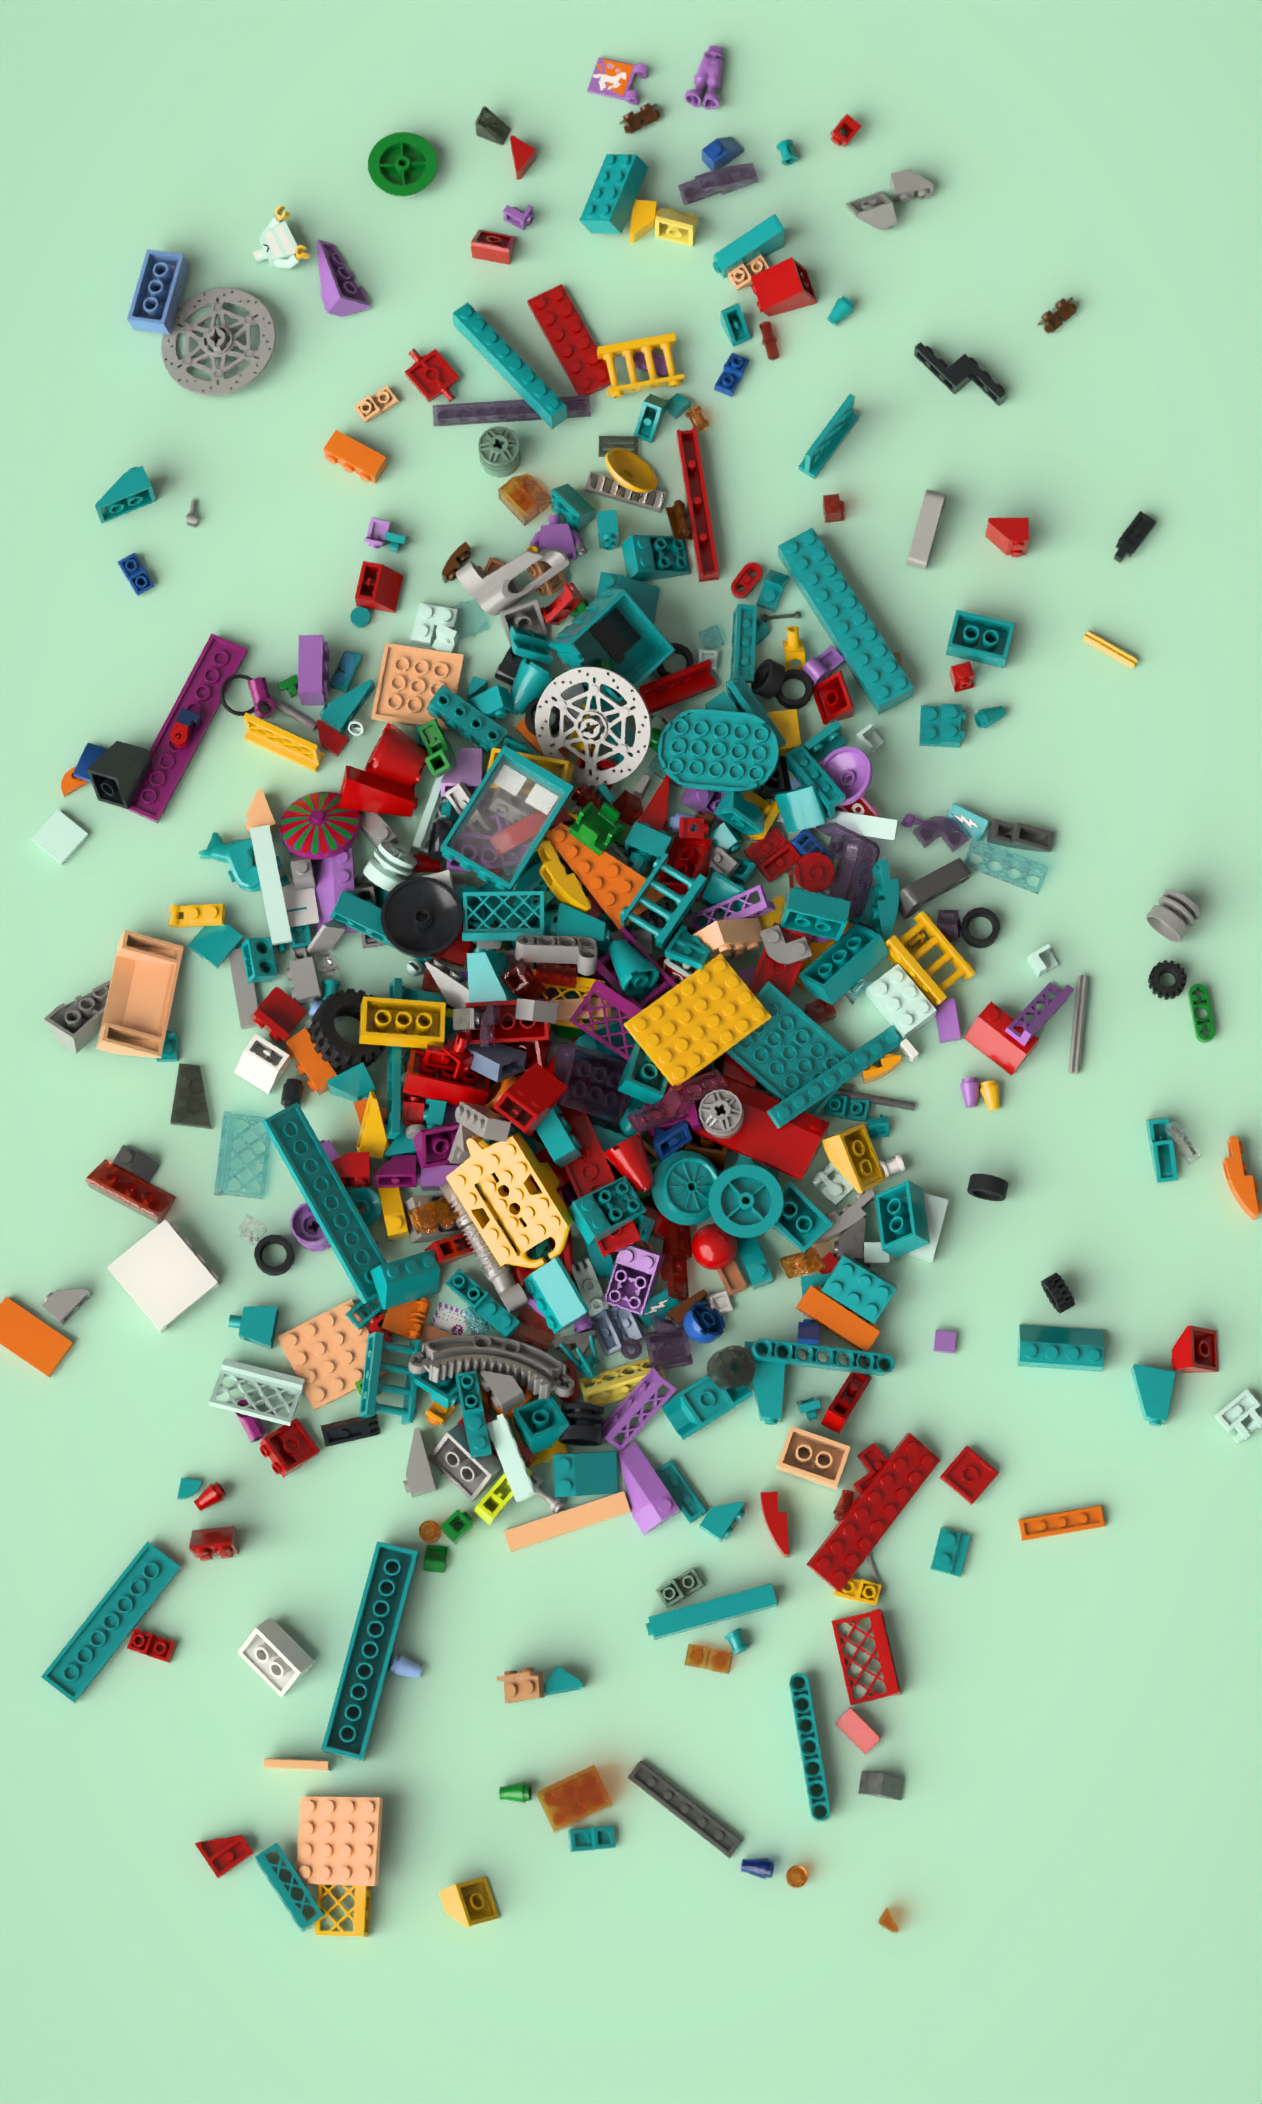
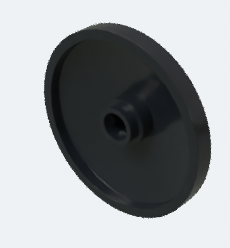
M415 877L399 883L389 892L381 909V925L389 943L399 952L415 958L433 957L446 951L456 941L462 929L463 911L457 895L448 885L430 877Z

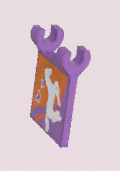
M599 57L587 91L625 100L632 105H638L640 99L637 97L638 92L630 90L635 75L643 79L647 78L649 73L647 65H633Z

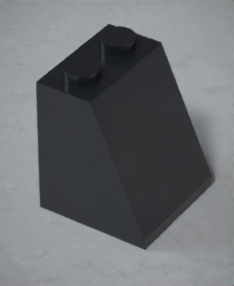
M116 741L87 768L98 801L129 809L152 767V762L147 749Z

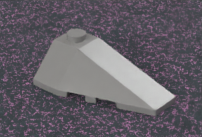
M110 981L94 988L91 993L83 997L81 995L75 997V1001L67 1005L63 1003L57 1006L44 1018V1022L59 1042L76 1054L92 1040L101 1028Z

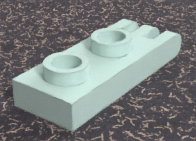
M589 1258L584 1259L587 1266L585 1268L581 1261L577 1262L578 1271H576L573 1264L571 1265L572 1276L579 1293L590 1310L588 1312L589 1317H593L605 1309L609 1310V1307L606 1303H603L605 1297Z

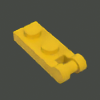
M223 903L169 906L171 919H169L168 926L172 928L220 926L225 924V905ZM179 914H184V919H179Z

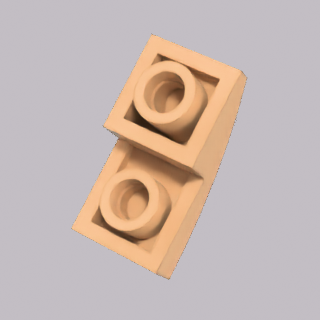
M759 255L746 265L742 263L727 275L738 291L753 284L751 276L770 267L764 257Z
M386 385L372 397L368 395L355 405L354 408L366 423L399 403V400Z

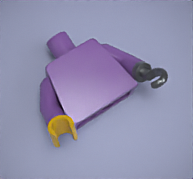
M559 515L548 517L549 525L541 526L540 531L535 533L529 547L526 549V551L531 550L538 553L544 549H558L566 553L568 560H576V551L578 555L588 553L582 538L574 529H570L569 524H561Z

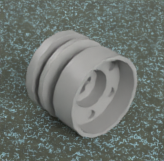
M1166 889L1163 897H1160L1158 900L1159 905L1153 906L1147 914L1146 920L1157 933L1170 941L1178 943L1187 934V926H1193L1201 912L1195 903L1182 893L1173 889Z
M723 1089L714 1090L706 1094L700 1103V1120L706 1132L713 1137L720 1139L730 1138L742 1128L745 1119L744 1110L738 1097L731 1091ZM724 1108L725 1114L718 1116L717 1110L721 1111Z

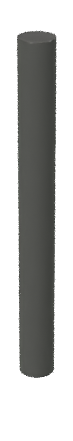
M838 1089L834 1094L848 1096L850 1099L869 1100L873 1104L914 1111L915 1106L914 1102Z

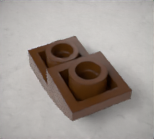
M466 541L454 551L446 562L442 571L444 583H447L449 580H455L457 578L456 571L460 569L459 563L463 564L470 558L471 548Z

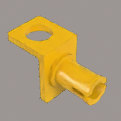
M789 626L786 628L787 640H783L786 670L797 669L802 671L806 664L803 639H799V627ZM793 659H799L801 665L793 668L790 666V662Z

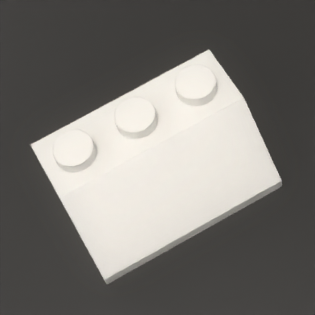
M271 1617L254 1629L237 1652L281 1697L315 1663Z

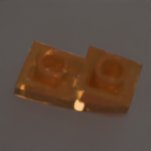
M689 1644L684 1665L729 1674L733 1654L732 1652Z

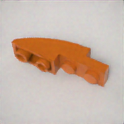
M1232 1136L1227 1141L1229 1157L1224 1158L1222 1162L1224 1174L1230 1190L1240 1207L1252 1220H1257L1259 1213L1262 1212L1261 1202L1257 1201L1256 1198L1258 1183L1253 1180V1175L1244 1176V1174H1247L1246 1163L1242 1162L1241 1158L1243 1144L1239 1142L1238 1136Z

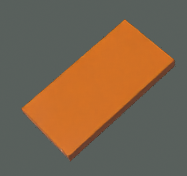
M5 1297L0 1304V1344L50 1378L74 1343L9 1298Z

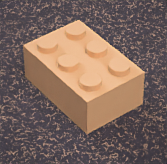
M758 917L719 920L694 933L692 936L695 935L703 945H706L711 950V957L708 961L720 953L725 959L731 956L739 958L745 955V951L759 947V943L762 942L759 931H762Z
M791 1426L777 1464V1470L837 1490L851 1447Z

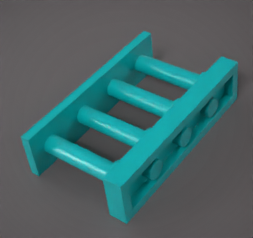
M664 853L662 858L658 857L653 864V871L629 907L625 906L620 913L622 926H625L628 920L647 930L655 935V946L661 950L706 885V877L699 874L696 879H691L668 865L667 853ZM661 871L687 885L689 890L686 895H680L658 882L656 879ZM652 887L677 902L676 905L678 906L675 911L671 910L669 912L646 898L645 895ZM639 904H642L665 918L667 923L663 928H657L636 915L634 911Z
M381 1332L368 1334L359 1417L369 1418L374 1416L376 1412L402 1416L401 1424L403 1425L413 1423L417 1413L415 1408L417 1385L414 1384V1378L418 1374L410 1372L408 1366L382 1362L381 1352L387 1350L409 1354V1363L411 1355L422 1351V1340L412 1341L410 1346L385 1342L383 1339L384 1333ZM387 1371L406 1375L405 1387L380 1383L378 1380L379 1372ZM378 1391L404 1395L403 1408L378 1404L376 1401Z

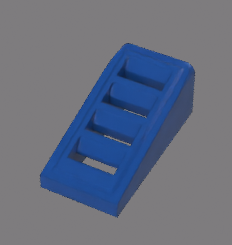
M806 829L802 830L791 841L792 846L801 856L818 850L819 853L826 855L831 861L834 859ZM805 838L807 841L801 846L799 843ZM812 844L813 847L806 852L805 849Z

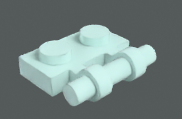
M829 1160V1164L822 1171L819 1170L815 1174L816 1177L811 1183L817 1187L822 1182L826 1187L821 1190V1194L836 1207L854 1187ZM835 1170L839 1174L831 1181L827 1176Z
M1248 1389L1214 1416L1227 1432H1230L1235 1427L1238 1433L1233 1436V1439L1237 1444L1243 1439L1247 1440L1251 1436L1250 1433L1256 1428L1262 1427V1413L1258 1415L1255 1411L1261 1404ZM1249 1416L1252 1421L1244 1427L1241 1422Z

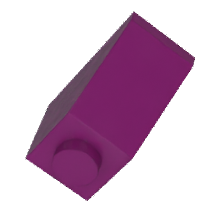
M395 1155L374 1171L375 1188L417 1187V1156Z

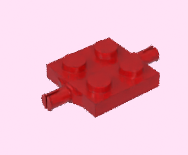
M412 349L408 354L415 362L405 371L407 378L429 403L442 394L449 402H452V399L454 401L456 396L449 389L460 380L458 374L436 349L424 356H420L415 349Z

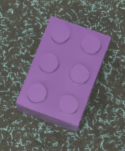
M299 635L298 694L301 706L325 705L326 699H329L327 680H329L330 676L328 668L330 650L328 649V642H324L323 635Z

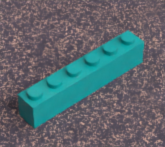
M342 891L331 912L330 918L393 947L382 929L381 908L377 907L372 901H364L358 898L353 892ZM433 957L416 959L425 963L427 960L432 959Z

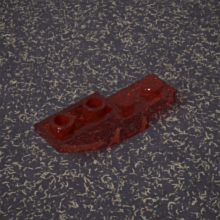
M669 1221L662 1253L666 1255L661 1269V1280L667 1281L668 1297L684 1301L689 1298L686 1259L692 1257L690 1225H679Z

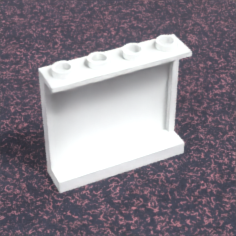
M166 1220L107 1266L110 1273L160 1333L165 1331L168 1324L212 1288L219 1286L217 1282L219 1277L212 1269L208 1271L205 1268L204 1264L206 1262L199 1253L195 1255L190 1250L193 1247L186 1238L181 1239L177 1234L180 1231L173 1222L169 1224Z

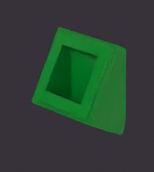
M426 1545L424 1571L445 1572L447 1547Z

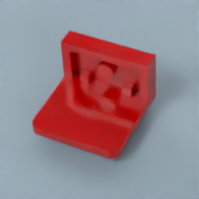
M275 987L250 1017L256 1026L269 1032L268 1035L274 1041L282 1043L286 1041L291 1031L305 1016L306 1010L282 989Z

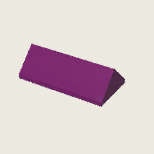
M459 1123L419 1131L413 1139V1143L422 1169L451 1163L448 1158Z

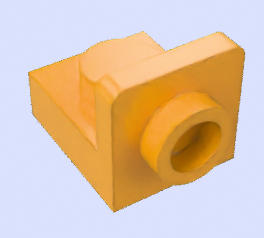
M434 1401L429 1410L425 1411V1416L428 1417L427 1421L435 1427L438 1424L444 1427L457 1406L451 1405L446 1409Z

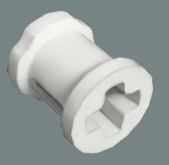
M899 1154L888 1161H880L886 1179L891 1174L906 1170Z

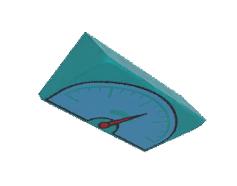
M344 651L329 687L344 693L348 692L362 663V654Z

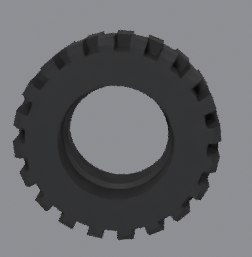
M347 989L345 993L344 990H339L335 994H330L321 1003L311 1020L310 1032L313 1034L310 1039L313 1044L316 1043L315 1051L317 1054L321 1053L323 1055L321 1059L325 1062L328 1060L332 1063L331 1066L335 1068L341 1066L342 1070L345 1071L362 1062L366 1068L369 1067L387 1047L384 1045L349 1043L342 1039L335 1029L334 1019L339 1016H350L360 1021L363 996L375 997L372 994L370 996L365 995L366 992L363 990L355 992V989Z

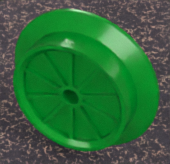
M408 132L393 133L382 138L372 148L368 158V171L374 184L382 191L394 196H410L424 190L432 182L437 171V156L431 144L423 137Z

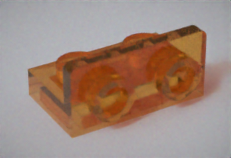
M445 1197L408 1211L417 1235L424 1232L426 1235L437 1231V1227L440 1226L443 1229L454 1225V1220L460 1217L458 1213L452 1214Z

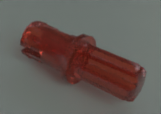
M762 322L759 324V328L763 338L762 344L765 345L768 359H778L777 337L774 336L771 322Z

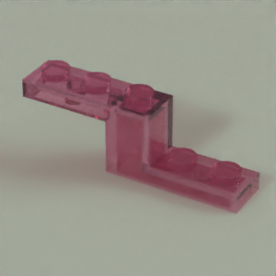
M716 1069L671 1086L661 1101L630 1112L626 1118L637 1134L685 1116L695 1101L703 1099L706 1094L714 1090H726L728 1084Z

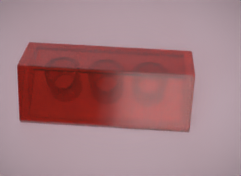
M106 1159L85 1180L90 1188L157 1224L163 1222L176 1199L175 1196Z

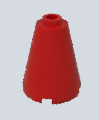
M639 1132L603 1152L604 1156L623 1177L626 1176L636 1191L641 1190L643 1193L653 1187L651 1183L655 1180Z

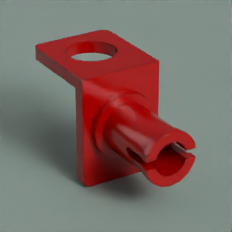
M459 1031L455 1041L447 1043L441 1048L458 1062L453 1075L455 1080L469 1074L474 1055L466 1049L470 1035L464 1031ZM466 1065L465 1069L460 1072L461 1068Z

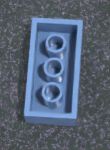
M147 249L127 318L133 330L170 335L190 266L184 254Z

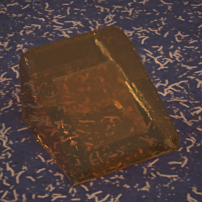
M885 1908L878 1920V1924L895 1934L899 1929L890 1912Z

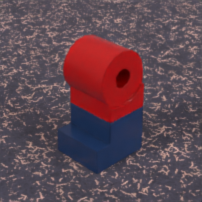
M184 708L181 709L170 733V740L175 748L184 749L188 746L189 735L193 727H200L203 721L201 715Z

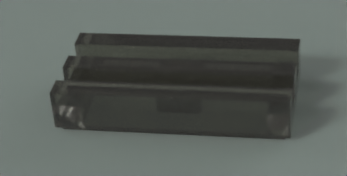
M599 436V457H605L608 452L603 451V448L611 449L616 447L634 449L631 452L638 455V436Z

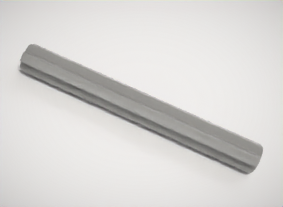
M1083 975L1077 977L1068 1069L1070 1074H1079L1088 988V977Z

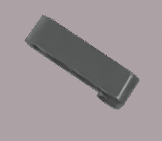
M961 858L948 863L904 887L899 892L898 911L904 919L911 917L923 904L967 881L972 876V873Z

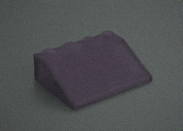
M558 1043L554 1061L555 1077L569 1087L559 1099L558 1105L620 1125V1120L627 1109L629 1095L617 1090L627 1062L576 1044Z

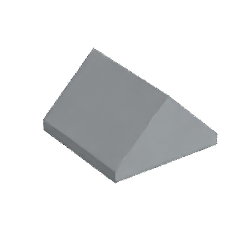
M537 598L499 612L500 623L510 647H512L510 641L511 625L548 635Z

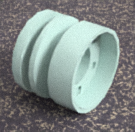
M381 841L378 849L374 852L376 858H370L363 873L374 884L390 892L395 886L406 880L405 876H410L411 869L415 868L417 861L410 853L398 845L388 841Z

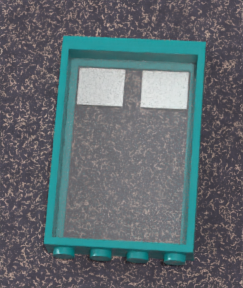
M504 745L441 845L440 852H442V856L450 861L456 860L460 863V867L470 872L472 870L476 872L481 880L493 882L498 890L512 891L573 793L574 786Z

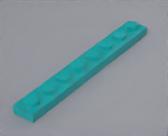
M394 978L389 985V998L402 999L405 996V986H402V978ZM388 1046L387 1139L395 1140L403 1130V1121H400V1114H402L404 1106L403 1101H401L404 1083L401 1082V1075L404 1072V1063L401 1062V1056L404 1053V1047Z
M894 1025L890 1026L766 1111L779 1129L898 1047L903 1041L902 1037Z

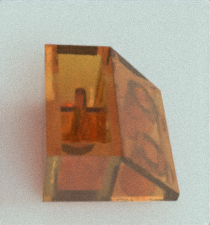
M529 473L511 478L498 489L499 500L524 526L551 505V496Z

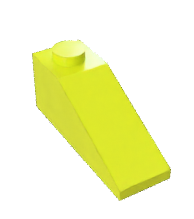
M527 1468L528 1473L531 1476L533 1472ZM505 1473L477 1504L474 1510L489 1525L514 1497Z

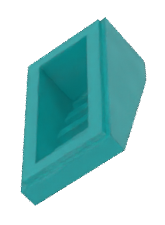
M379 1296L374 1298L380 1304L379 1307L372 1301L368 1302L374 1309L373 1312L367 1308L366 1304L360 1301L345 1314L358 1330L367 1325L376 1315H380L385 1311ZM362 1308L369 1316L365 1317L360 1309ZM357 1313L363 1321L359 1322L353 1314Z

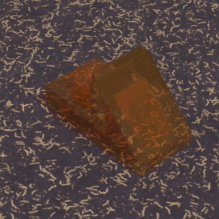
M812 1247L805 1253L800 1251V1253L783 1257L780 1260V1264L788 1279L826 1268L818 1251Z

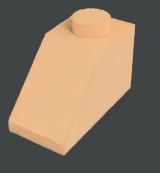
M262 788L258 789L246 813L248 819L245 822L248 833H250L249 828L269 825L270 831L274 832L277 830L276 823Z

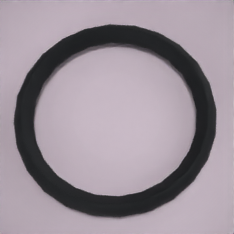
M236 674L223 682L220 689V699L228 712L237 716H244L245 713H253L254 706L248 711L238 712L231 709L224 698L225 687L233 679L253 680V678L247 675Z

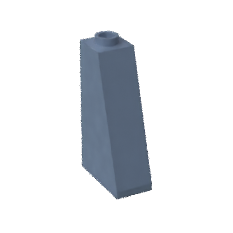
M459 1030L446 1035L443 1045H445L447 1038L455 1041ZM501 1043L467 1044L466 1049L474 1055L470 1069L497 1083L525 1071L527 1052Z

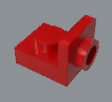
M416 1095L405 1097L403 1126L423 1125L425 1098Z
M383 1313L380 1316L376 1315L369 1322V1332L384 1333L383 1339L385 1342L393 1343L390 1338L392 1334L388 1330L380 1328L385 1315Z

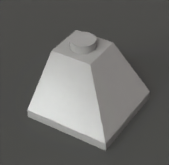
M882 191L845 203L846 208L856 218L879 230H888L892 228V225L898 224L893 202Z

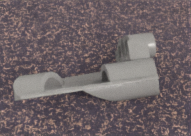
M544 549L539 553L528 550L489 575L482 570L481 566H476L473 562H469L456 571V576L468 593L477 600L479 606L486 613L496 616L500 611L514 606L569 566V560L566 553L558 549ZM537 561H544L551 565L552 568L523 589L513 579Z

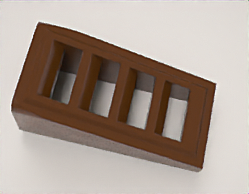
M704 1289L669 1310L667 1316L679 1327L682 1326L684 1315L688 1309L696 1302H703L707 1298V1292Z

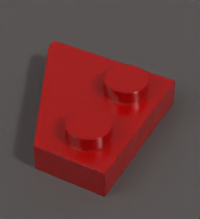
M242 1835L195 1843L218 1879L254 1854Z

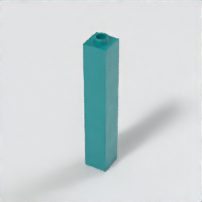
M772 1583L648 1617L649 1623H646L648 1635H653L654 1640L777 1607Z

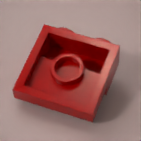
M297 1418L292 1420L290 1426L284 1425L263 1437L260 1442L261 1454L265 1458H270L273 1471L277 1475L281 1474L283 1478L299 1469L302 1464L320 1453V1450Z

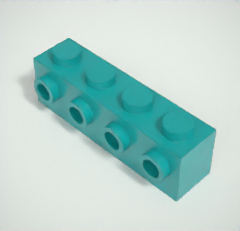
M444 685L439 688L426 708L432 717L444 721L449 729L461 733V736L466 741H472L486 754H491L492 748H497L508 730Z

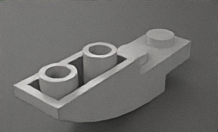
M871 1189L867 1192L859 1193L855 1198L856 1202L852 1206L848 1204L841 1210V1216L835 1210L831 1214L827 1212L825 1216L834 1225L814 1244L835 1239L861 1218H866L867 1214L863 1209L875 1199L876 1194Z

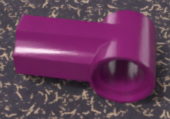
M259 677L247 683L254 704L255 716L259 719H267L273 713L275 704L271 700L265 677ZM260 705H266L269 712H263L260 709Z
M244 1399L237 1402L238 1406L249 1405L247 1400ZM235 1412L251 1443L268 1435L260 1418L241 1415Z

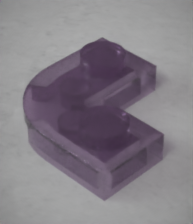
M934 816L912 831L923 848L941 837L953 853L969 841L959 825L952 818L944 816Z

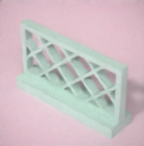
M444 775L435 779L410 850L412 852H421L428 855V849L424 847L426 842L430 840L428 836L430 831H432L433 823L436 821V813L439 816L438 818H444V815H441L438 808L439 805L447 800V797L441 800V779Z
M224 1358L222 1370L209 1405L290 1426L300 1397L302 1398L304 1393L305 1379ZM223 1379H231L235 1383L225 1386ZM251 1384L255 1388L246 1392L242 1385ZM238 1387L242 1394L232 1397L229 1391ZM263 1390H274L275 1394L266 1397ZM223 1393L229 1398L226 1401L216 1400L217 1396ZM259 1393L262 1399L253 1403L249 1396ZM283 1395H293L295 1399L286 1402ZM245 1398L249 1405L242 1407L238 1406L236 1402ZM279 1398L282 1404L273 1408L269 1401ZM266 1404L269 1410L261 1412L256 1407ZM285 1408L289 1413L288 1418L278 1416L277 1414L278 1411Z

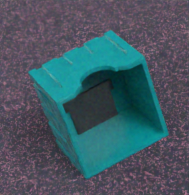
M625 589L604 590L600 594L601 597L592 601L586 607L587 610L571 621L572 624L566 626L557 634L558 637L552 639L548 645L557 651L556 654L565 664L570 666V670L578 667L596 665V660L611 658L612 663H614L615 672L625 677L637 687L675 649ZM583 682L582 685L588 690L589 684ZM601 684V691L619 704L624 700L622 695L616 690Z

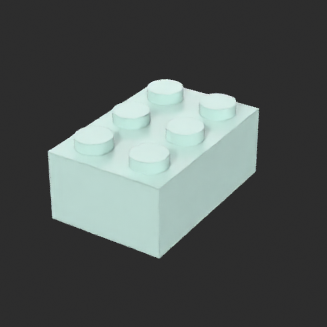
M899 964L866 988L865 995L891 1026L894 1025L903 1040L936 1016L937 1010Z

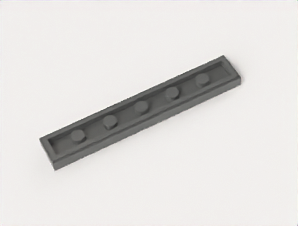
M642 1761L638 1763L628 1776L629 1780L728 1858L732 1856L742 1843L740 1838Z

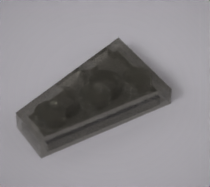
M179 1063L170 1123L171 1125L212 1129L201 1068L199 1065Z

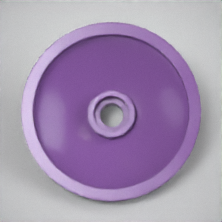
M850 746L838 748L831 752L820 765L846 796V801L839 804V806L857 801L863 796L871 783V761L858 748Z

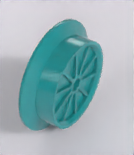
M693 1151L675 1152L661 1161L653 1173L655 1181L651 1183L653 1185L651 1188L652 1198L659 1212L671 1222L679 1225H695L707 1220L711 1216L708 1204L709 1192L713 1182L719 1176L716 1167L705 1156Z
M741 1164L728 1168L715 1179L709 1192L708 1204L713 1220L723 1231L740 1238H752L766 1233L777 1223L783 1210L784 1198L780 1184L770 1172L756 1165ZM746 1200L749 1201V1204H743L742 1202Z

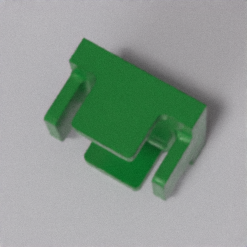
M590 802L580 811L575 823L570 826L568 833L600 856L623 834V825L617 824L621 814L607 802L602 804L600 810L594 807V803Z

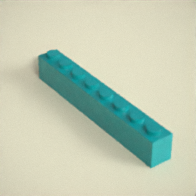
M468 302L453 312V323L459 332L551 429L567 419V406Z

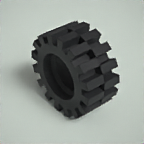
M1164 960L1163 963H1157L1149 975V988L1153 990L1152 993L1154 995L1158 994L1160 999L1161 997H1164V1000H1168L1170 997L1174 999L1175 996L1181 994L1186 985L1187 975L1184 974V968H1180L1179 963L1173 964L1174 961L1172 960L1170 963L1167 960ZM1164 973L1172 974L1175 978V984L1171 987L1163 986L1160 982V976Z
M1054 1273L1041 1281L1047 1298H1049L1050 1303L1053 1304L1057 1312L1062 1313L1075 1305L1068 1286L1058 1273Z

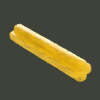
M1087 631L1083 637L1084 642L1130 668L1135 667L1138 661L1135 656L1091 631Z

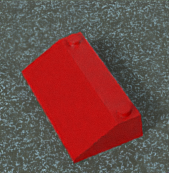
M726 1076L715 1078L706 1094L714 1090L723 1089L731 1091L736 1095L744 1110L745 1119L743 1126L737 1134L724 1139L713 1137L706 1132L703 1125V1130L694 1131L690 1126L689 1131L802 1181L822 1146L821 1140L827 1136L830 1123L809 1113L802 1112L778 1129L766 1111L781 1101ZM724 1108L721 1111L717 1110L718 1116L725 1114Z

